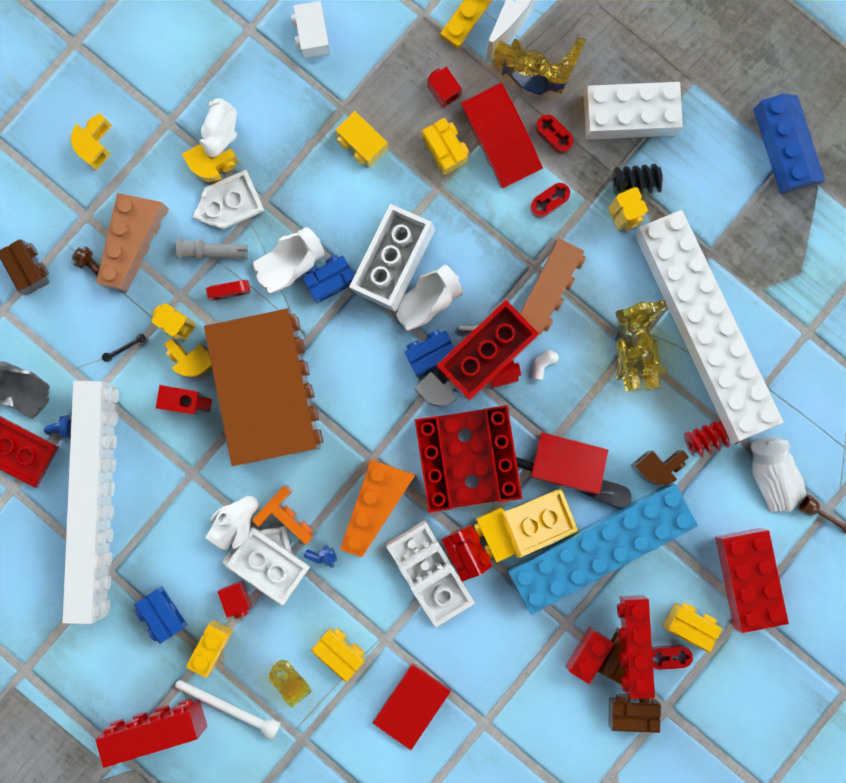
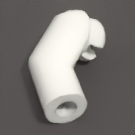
M547 350L536 357L531 379L543 380L545 367L550 364H556L559 360L558 354L552 350Z

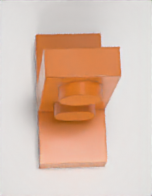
M284 485L252 521L259 527L273 514L306 545L314 537L311 533L313 529L305 521L300 523L294 517L296 513L289 506L283 507L281 505L293 492L288 485Z

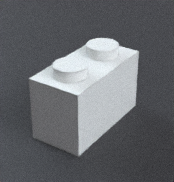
M321 1L294 5L295 14L291 15L293 28H298L299 36L295 37L297 51L301 50L304 58L330 54Z

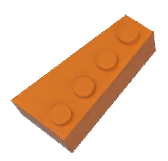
M370 460L340 550L359 557L364 556L415 474Z

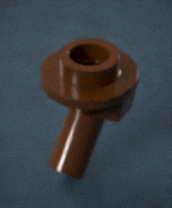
M84 246L82 249L78 247L71 258L74 260L73 265L80 269L86 265L98 276L100 266L91 258L93 251L87 246Z

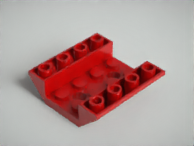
M508 405L414 419L429 513L463 506L522 499ZM462 429H468L472 433V438L469 442L459 440L458 434ZM467 476H477L479 479L478 486L475 488L468 487L465 483Z

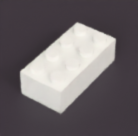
M680 82L587 86L583 95L586 140L676 136L683 128Z
M390 204L349 286L355 294L396 312L435 232L433 223Z

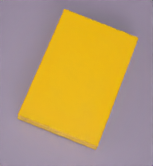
M562 488L500 513L517 558H521L579 532Z

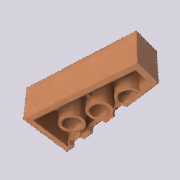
M117 193L97 277V284L109 289L123 292L128 291L140 268L139 264L144 255L147 254L150 248L149 245L160 228L163 217L169 211V208L163 202Z
M560 238L557 239L553 251L550 253L543 270L534 284L532 292H530L520 312L539 335L542 334L543 330L546 332L549 330L553 322L550 316L554 310L558 311L564 301L561 298L562 293L565 289L569 291L575 280L572 277L573 272L576 268L580 270L586 259L583 256L584 250Z

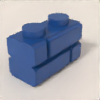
M334 255L325 261L326 264L320 268L313 266L302 277L317 304L350 286L354 274L343 255L340 257Z
M439 329L427 335L428 340L422 343L417 340L406 346L408 350L404 354L417 378L435 369L436 365L455 348L446 331L440 332Z
M163 586L134 604L136 616L140 621L146 622L149 627V636L153 641H158L159 644L188 625Z

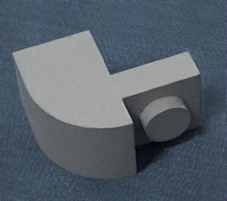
M432 372L414 388L426 402L434 406H446L457 400L451 393L453 390L458 392L457 389L449 381L443 385Z

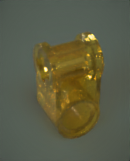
M279 660L275 662L269 673V680L279 691L285 702L293 708L308 696L312 690L306 680L298 674L288 661ZM284 670L286 672L285 675H277V671L282 672Z

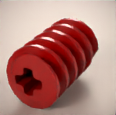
M720 419L718 423L715 421L711 422L710 426L703 425L701 430L695 428L692 433L688 431L684 433L686 445L692 456L697 453L700 458H703V450H706L711 455L713 453V446L717 451H721L720 443H723L726 448L730 447V439Z

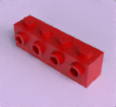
M644 595L619 596L620 603L617 604L618 618H621V628H619L618 634L623 652H620L621 667H624V677L621 678L622 690L630 699L655 698L649 599Z

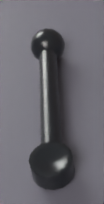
M139 334L135 340L111 353H104L102 360L110 362L113 356L137 343L145 342V335Z

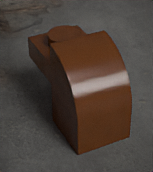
M677 450L662 462L654 451H647L631 464V467L644 481L651 484L667 485L677 480L671 472L674 471L676 473L686 465L684 461L689 456L683 450Z

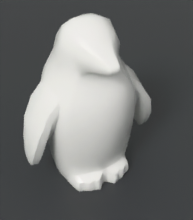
M221 98L209 102V113L201 128L204 140L201 139L199 142L205 154L209 157H216L221 154L228 144L234 142L237 136V132H235L237 111L230 103Z
M248 495L218 509L210 518V521L214 523L205 536L206 539L222 550L227 551L231 544L233 549L238 548L248 537L252 517L260 509L258 500L254 496Z

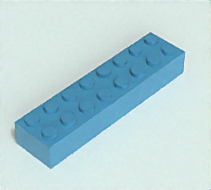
M671 483L660 487L630 503L628 506L579 530V532L507 568V571L526 608L532 615L696 528L698 524L677 485Z

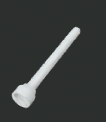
M182 680L177 681L175 684L178 690L261 729V733L265 734L264 737L272 741L274 740L281 722L274 719L272 721L269 719L265 721Z

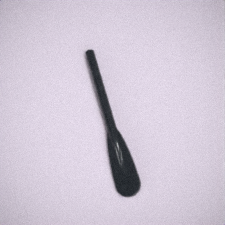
M516 457L517 467L532 472L534 462ZM602 480L599 495L576 490L588 497L617 508L628 506L632 498L631 492L627 487L607 480Z

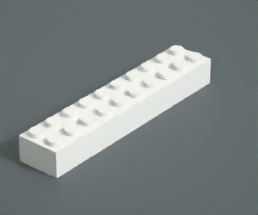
M677 211L640 226L635 235L636 240L731 443L735 444L784 423L683 211Z
M73 381L63 623L93 624L106 617L110 611V600L107 599V594L111 587V576H108V570L112 563V553L109 552V546L113 540V529L110 528V522L114 516V506L111 505V499L115 493V483L112 482V475L116 470V460L113 458V451L117 446L114 427L118 423L115 403L119 400V391L116 389L115 384L106 382Z

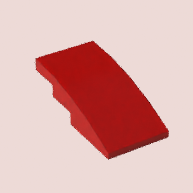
M502 82L460 102L476 141L481 146L501 188H505L543 169L527 130Z

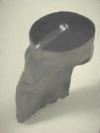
M0 361V405L12 407L31 419L36 417L40 413V409H44L49 402L48 390L50 385L35 373L21 369L11 363Z

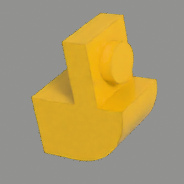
M100 113L88 120L84 130L76 124L71 133V144L74 151L96 171L111 155L98 141L113 125Z
M201 144L182 153L187 165L196 177L209 184L223 180L220 173L229 172L236 167V164L240 163L231 148L214 158L205 154Z
M172 338L164 344L168 349L166 354L173 362L178 361L172 367L176 373L190 378H199L212 371L209 350L205 346L200 344L187 354L181 345Z

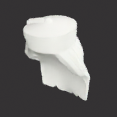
M307 227L303 228L298 233L281 237L274 250L253 262L254 271L257 273L256 278L269 294L289 287L298 277L308 272L316 261L324 258L325 253L320 239L314 232Z
M447 265L419 276L416 286L410 292L403 295L396 310L397 318L406 331L429 323L438 312L449 307L453 299L463 295L459 276Z
M767 436L756 439L751 444L753 477L766 500L769 512H783L784 510L790 512L798 506V503L805 499V483L793 456L789 452L790 444L788 440Z

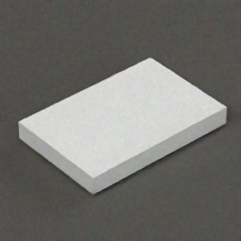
M255 527L250 529L246 540L236 549L225 565L281 606H284L311 567Z

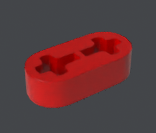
M542 115L538 119L536 131L539 136L556 152L561 154L568 152L574 141L572 134L552 115ZM542 122H544L545 124L550 122V129L553 131V133L548 128L543 130ZM559 138H560L561 140L564 139V138H566V139H567L566 145L563 144V145L559 146V145H558Z
M556 183L536 196L530 205L532 215L537 218H544L565 204L570 197L569 187L564 183ZM556 189L559 192L562 190L565 192L563 195V199L561 197H557L554 200L552 199V197L556 193ZM546 201L549 202L545 206L544 212L542 210L537 211L535 209L537 207V202H539L540 204H543Z
M248 280L223 283L206 288L209 301L251 293Z
M683 645L652 647L653 657H656L657 652L661 656H667L666 659H660L658 664L653 660V668L657 670L686 668L693 661L692 652ZM680 651L687 655L682 659L683 662H680L677 658H672V656L680 655Z

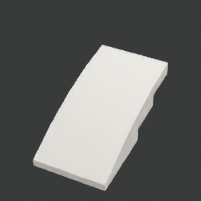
M538 0L505 1L488 42L486 59L491 60L511 41L534 10Z
M425 520L385 544L435 628L475 604Z

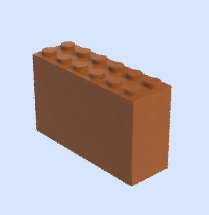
M287 308L205 325L204 330L231 466H241L321 449L320 444L324 443L322 431L317 429L316 421H319L317 407L312 406L311 398H315L312 384L307 381L310 370L308 362H305L302 357V353H305L303 339L300 336L298 337L297 331L301 330V326L296 314H293Z

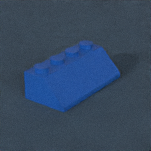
M781 94L762 100L753 111L780 194L824 182L825 178L798 95Z

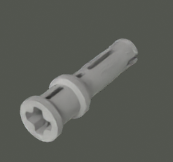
M177 238L176 257L178 259H182V257H196L197 260H201L204 257L248 258V245L204 243L202 239L183 241L182 238Z

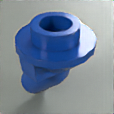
M70 415L60 416L59 422L45 426L44 432L47 435L59 432L60 437L70 438L72 421Z
M325 545L323 550L318 551L319 554L309 549L305 551L304 558L317 564H324L333 568L334 562L337 561L334 549H329L328 545Z

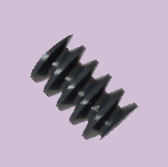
M644 164L641 168L634 165L631 169L629 166H624L622 171L620 167H615L612 173L614 194H616L617 190L623 193L626 189L630 190L634 187L638 188L641 194H643L644 187H647L648 193L651 194L655 186L657 192L661 193L663 185L661 167H658L657 164H651L650 167Z

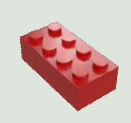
M505 300L436 365V368L470 402L538 337L539 333Z
M756 528L715 536L734 629L741 633L789 624L770 531L768 529Z
M192 698L178 702V706L173 708L166 705L155 710L156 713L147 715L146 712L134 715L132 717L133 720L124 722V719H119L111 722L110 727L103 729V733L95 739L103 768L197 740L208 727L201 701H192Z

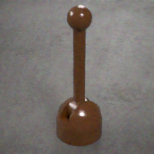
M807 495L799 504V511L809 516L819 514L842 528V531L846 533V525L821 511L819 501L814 497Z

